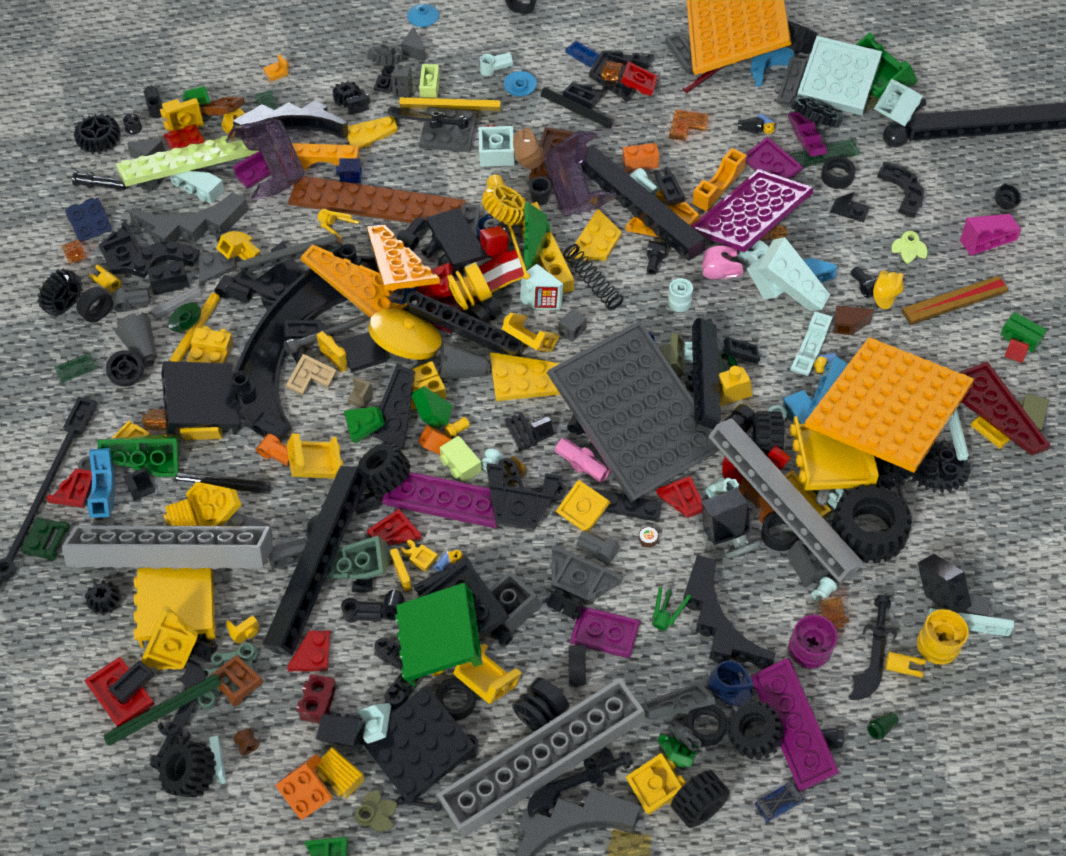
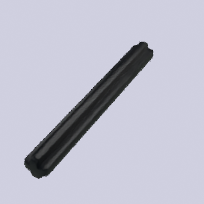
M543 87L540 92L542 97L606 128H610L613 125V119L546 87Z
M178 472L175 478L178 484L194 485L196 482L242 491L270 493L271 483L266 481Z

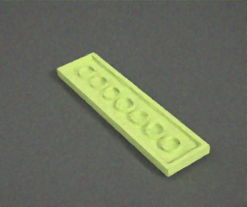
M235 135L223 136L219 139L207 140L201 144H190L183 148H173L166 152H157L153 155L140 156L133 160H124L116 163V170L125 186H130L251 156L259 151V147L253 139L244 141Z

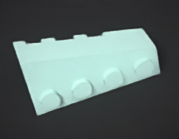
M785 237L772 241L756 270L807 310H822L830 296L829 292Z

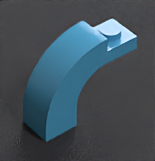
M784 47L754 56L751 73H753V79H756L755 86H762L764 72L769 67L775 65L788 66L790 58L794 55V50Z
M110 448L90 449L92 489L87 499L89 517H110L115 497L114 464H112Z

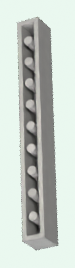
M732 418L717 424L709 435L712 442L839 583L853 576L863 565L862 560Z

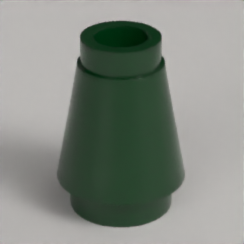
M889 712L870 720L869 725H867L869 735L876 740L883 739L899 722L898 716L894 712Z

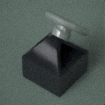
M737 488L701 502L703 530L713 544L717 545L731 540L735 547L724 554L725 558L744 554L762 545L761 540L749 542L746 533L750 531L748 501Z

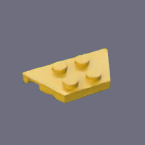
M597 209L575 244H578L580 247L579 252L584 251L583 257L588 256V261H606L621 238L622 232ZM583 253L578 254L575 258H580Z
M164 605L140 661L148 668L156 667L157 670L183 669L196 642L198 633L168 606Z

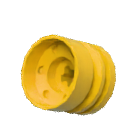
M475 262L464 267L465 277L459 271L455 272L458 278L457 281L454 280L451 274L447 276L449 288L456 302L460 304L464 311L468 309L467 300H469L473 307L475 306L473 297L477 296L481 302L492 297L491 291Z
M945 609L933 611L927 617L916 639L919 653L927 661L934 664L945 665L953 662L967 641L969 635L968 625L956 612Z

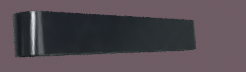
M413 291L407 295V307L411 313L500 354L520 357L522 354V342L511 334L422 293ZM413 301H419L418 304H411ZM430 308H435V309H436V310L433 311V312H428V311H427V310L430 309ZM447 315L452 316L451 319H444V317ZM462 323L468 324L466 327H461L460 325ZM479 330L485 331V333L481 335L477 334L476 332ZM495 338L502 339L500 342L493 341ZM512 345L518 346V348L515 350H512L509 347Z
M698 317L692 325L694 419L696 424L713 430L720 423L721 418L717 326Z

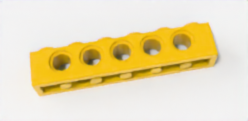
M537 202L531 203V205L541 211ZM525 218L521 221V223H518V226L521 225L522 227L521 233L523 238L525 233ZM550 230V233H547V241L536 264H539L540 267L563 283V293L573 291L574 278Z

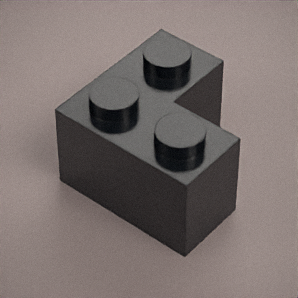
M329 711L328 715L322 714L316 740L361 750L365 723L362 722V718L347 713L345 717H342V714Z

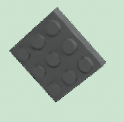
M427 107L426 115L432 116L433 112H445L446 118L459 119L460 116H465L469 119V126L462 130L458 128V125L443 124L441 128L432 129L430 128V122L424 121L419 147L424 149L470 152L477 120V111Z

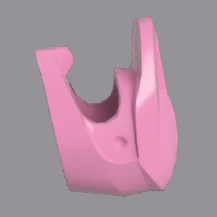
M714 246L706 250L702 262L703 276L711 280L742 276L744 272L743 265L738 262L729 261L737 256V250L727 246ZM723 252L728 253L725 257H722L721 254Z

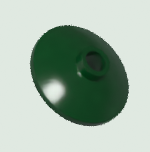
M187 303L180 306L170 316L168 321L169 328L177 333L190 329L198 322L201 316V308L196 303Z

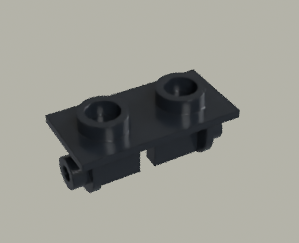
M558 588L555 591L546 589V591L551 593L545 599L547 606L561 612L564 605L562 614L571 619H580L582 608L588 610L587 607L581 605L582 600L574 596L570 599L566 597V592Z
M198 634L191 654L209 662L211 652H216L218 645H216L215 641L207 640L205 637L198 640L200 638Z

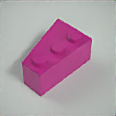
M1011 214L966 218L960 241L972 256L1018 240L1021 228Z

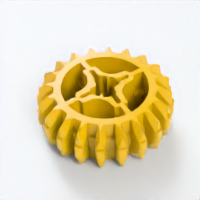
M500 183L489 185L486 188L481 200L482 205L485 206L484 209L488 211L489 215L498 219L499 222L502 221L510 225H518V223L524 220L525 203L527 202H525V198L521 197V194H518L511 187H507L505 184L501 185Z

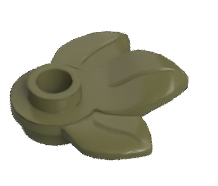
M379 790L371 791L364 796L362 805L356 809L355 820L359 825L370 826L375 831L390 830L393 828V824L389 818L395 813L397 803L391 800H381ZM364 813L370 814L367 819L362 818V815Z

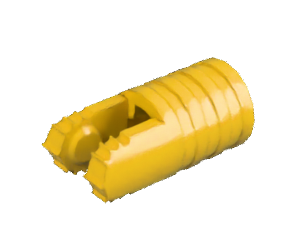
M99 264L95 267L101 272L97 277L91 273L89 275V278L110 293L119 289L122 284L120 279Z
M889 651L885 670L923 678V672L908 668L910 662L925 665L926 660Z

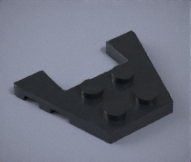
M602 51L589 71V77L629 102L634 93V88H629L621 83L627 63L630 62L648 69L654 59V55L640 56L639 53L625 55L623 52Z
M282 241L274 248H272L271 252L285 249L288 247L286 246L285 242ZM295 260L275 265L255 281L243 271L233 278L237 283L253 288V291L259 294V296L275 301L302 273Z
M487 463L486 470L495 524L535 531L559 488L563 476L545 473L542 492L502 486L505 466Z

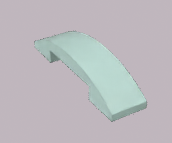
M814 312L807 334L792 364L791 371L809 376L826 338L832 316Z

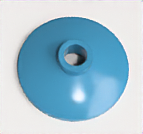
M429 4L415 5L407 13L408 21L418 27L433 25L439 18L437 8Z
M525 71L510 73L504 79V89L513 96H527L537 86L536 78Z

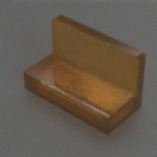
M148 410L147 414L142 415L145 430H166L164 410ZM176 427L175 431H180L182 427Z

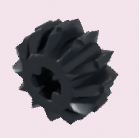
M349 80L336 84L332 91L335 103L339 107L343 105L344 108L347 107V98L361 95L359 85H356L355 82L350 83Z
M103 579L100 584L94 582V587H88V593L85 594L87 607L93 613L97 614L100 612L103 616L107 610L112 613V607L118 608V602L121 601L118 587L114 586L111 581L106 583Z

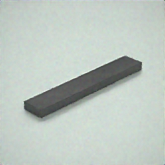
M334 234L239 261L237 266L245 273H250L299 259L312 244L324 250H331L343 246V240Z

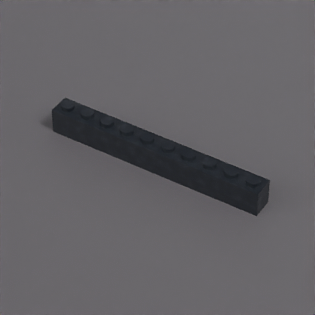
M1066 102L912 114L910 121L905 126L909 132V141L1066 129Z
M590 145L576 154V166L580 171H583L590 180L595 181L601 189L608 192L623 208H627L635 218L640 219L646 227L653 230L656 236L661 237L680 256L690 261L705 251V238L595 146Z
M358 466L339 467L266 634L263 645L276 654L291 656L294 654L369 478Z

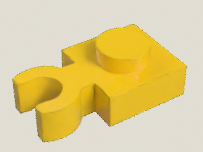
M411 540L407 541V545L411 549L401 548L402 555L410 557V563L424 572H427L438 559V554L422 544L417 548Z

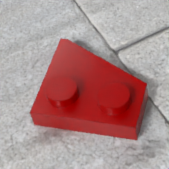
M691 476L655 490L657 496L687 518L702 513L701 502L703 501Z
M330 630L309 631L287 665L288 672L328 671Z

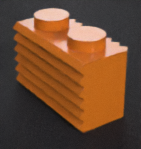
M656 143L622 148V164L625 172L635 171L638 168L643 170L658 168L659 151Z

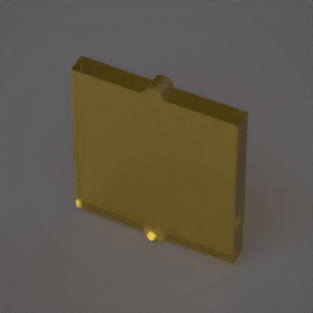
M612 830L611 843L607 848L609 856H650L651 836Z

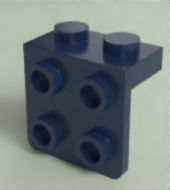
M89 198L84 203L71 205L65 210L66 217L70 221L80 242L109 232L112 229L99 198Z

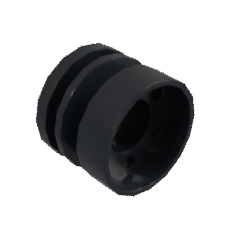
M537 677L527 687V694H521L519 699L512 704V708L518 718L535 732L554 720V718L565 713L569 709V702L555 685L544 678Z

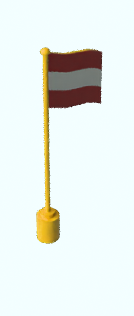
M491 175L486 181L487 187L497 183L505 184L500 175ZM509 223L507 225L515 250L499 255L478 266L491 293L523 278L526 280L530 278L512 226Z

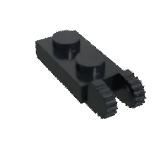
M669 167L664 168L665 176H661L660 172L655 170V179L668 206L685 202V195Z

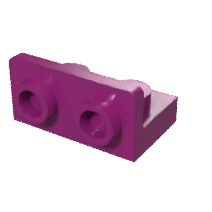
M262 150L233 166L235 177L247 189L275 173V168L265 159Z

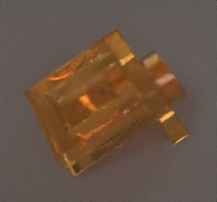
M606 61V64L602 66V80L618 82L623 64Z
M79 239L61 245L69 264L86 258Z
M836 595L819 600L822 616L831 621L836 629L842 628L844 624L850 622L849 618L845 616L841 596Z

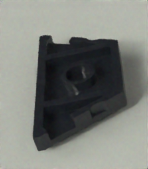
M126 221L121 223L122 227L117 232L113 231L107 239L99 244L100 251L112 274L128 273L129 265L141 251Z

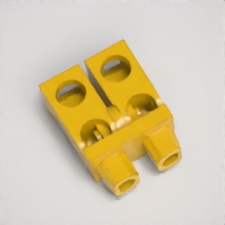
M432 361L411 369L416 372L413 391L425 386L441 398L447 399L445 387ZM413 398L411 400V410L416 408Z

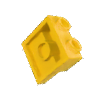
M196 98L182 103L175 99L162 104L163 108L160 109V113L163 119L166 118L163 121L166 131L179 130L187 125L196 124L197 128L204 126L199 103Z
M207 326L196 328L190 342L192 347L186 362L226 363L234 342L232 334L225 329L213 331Z
M662 753L626 776L648 815L667 803L670 805L676 793L687 783L681 774L679 776L676 774L674 769L677 768L675 762L670 761Z

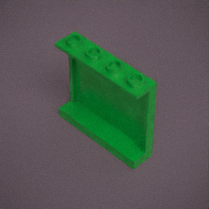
M465 583L396 605L397 614H395V619L399 625L397 637L401 643L399 655L403 661L401 673L403 679L407 680L413 687L416 686L415 679L467 662H471L474 667L483 665L473 592Z

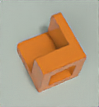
M426 425L418 442L422 447L440 455V447L452 439L447 434Z

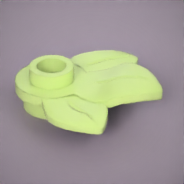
M913 231L905 232L900 239L893 242L891 247L892 253H901V257L906 264L913 261L916 256L922 259L927 257L926 245L919 241L918 234Z

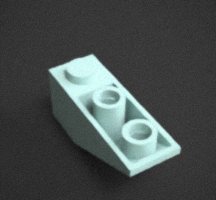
M187 171L170 176L171 182L176 187L180 186L187 193L194 194L200 200L211 204L225 191L223 181L207 172Z

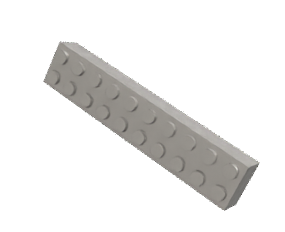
M75 526L62 545L66 567L251 568L256 570L264 567L273 549L270 526Z
M618 678L436 794L439 802L461 837L464 838L644 722V709L622 679Z

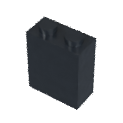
M932 554L917 562L924 594L927 598L946 610L960 613L972 606L963 570L936 554Z

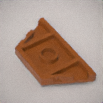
M222 97L199 107L201 114L221 116L240 108V106L245 104L244 97Z

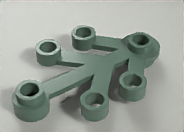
M244 643L240 645L237 651L213 654L211 660L214 666L219 667L225 661H229L237 655L253 670V661L257 658L258 651L253 644ZM246 652H251L250 655L244 656ZM217 657L222 658L219 662H215V659ZM204 668V673H208V676L205 679L209 678V676L219 668ZM226 676L221 679L225 684L230 682ZM231 682L232 690L234 692L239 690V688L233 682ZM216 687L198 697L200 707L205 710L212 709L216 704V697L221 691ZM206 700H211L209 704H204Z

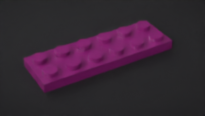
M409 472L406 480L396 487L395 490L384 494L382 499L383 505L495 529L498 526L495 524L490 488Z
M786 658L751 675L761 702L767 703L769 707L776 711L784 726L783 732L785 735L784 739H781L783 743L781 749L798 789L802 792L840 774L791 660Z

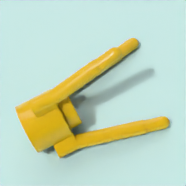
M321 209L318 214V221L321 222V227L341 239L342 237L328 225H333L336 219L355 224L360 223L357 220L350 219L352 218L351 215Z

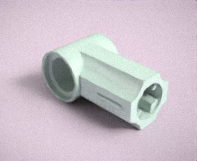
M510 52L497 56L484 54L480 57V73L483 76H491L495 70L513 66Z
M638 168L629 174L656 197V193L660 188L648 179L643 169Z
M721 477L707 487L705 491L709 498H713L735 488L738 489L739 484L736 479Z

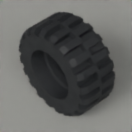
M861 485L857 486V490L854 488L848 490L847 494H843L837 503L832 520V529L864 563H868L869 560L873 561L874 564L880 563L881 559L886 562L891 560L892 556L896 557L905 547L911 530L912 516L909 515V507L907 505L904 506L905 501L902 497L898 498L896 496L897 493L892 490L887 491L886 487L883 486L878 488L875 485H869L868 487ZM862 514L876 515L887 523L889 530L883 533L866 532L855 523L854 518Z

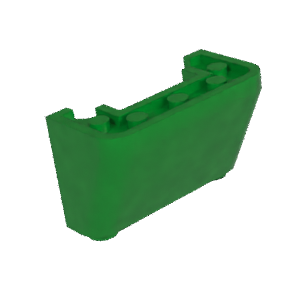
M870 32L855 44L882 51L881 62L871 87V93L876 99L881 98L891 79L909 88L918 82L911 65L906 61L900 63L884 50L881 44L876 43L874 40L875 36Z

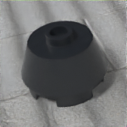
M121 350L114 353L108 359L106 373L110 381L115 385L129 387L136 384L142 378L144 363L135 352Z

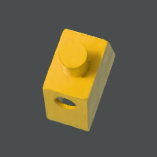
M732 366L729 371L719 374L720 406L752 396L751 381L744 367Z

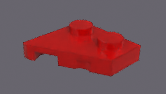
M75 469L68 479L58 485L59 489L53 495L49 494L47 496L48 503L85 508L92 489V472L90 470Z
M397 509L367 529V534L370 538L379 536L388 543V546L405 543L408 540L416 541L422 539L421 533L400 509Z

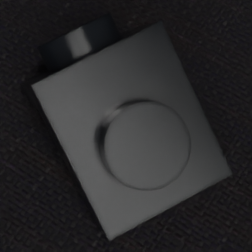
M364 88L360 89V96L346 99L349 115L369 110L370 97L368 93L365 94Z

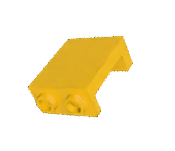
M510 312L505 317L504 325L501 329L537 351H553L560 337L559 335L547 331H539L537 335L523 326L527 319L525 315Z
M292 433L287 443L292 477L335 479L339 467L343 466V460L340 458L341 448L337 442V437H332L330 442L301 441L300 434Z
M484 643L480 645L483 665L474 667L471 662L456 666L453 674L491 705L516 688L522 672L517 668L509 673L503 670L485 655L487 645Z

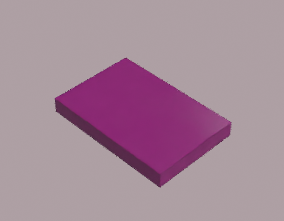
M768 136L745 154L747 155L746 164L754 171L760 169L791 180L803 170V167Z
M587 607L588 610L582 608V616L580 619H576L570 644L585 645V648L630 659L640 620Z

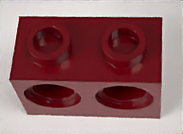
M310 674L308 681H305L303 685V698L297 704V712L302 721L320 724L322 714H329L337 688L335 678ZM320 687L323 688V689H322L321 691H319V692H315V691H314V690L317 689V688H320ZM310 707H317V709L314 711L308 710Z

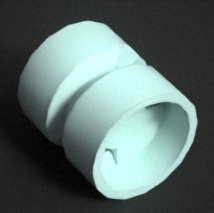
M679 278L670 283L668 305L672 310L684 312L691 307L693 285L690 281Z

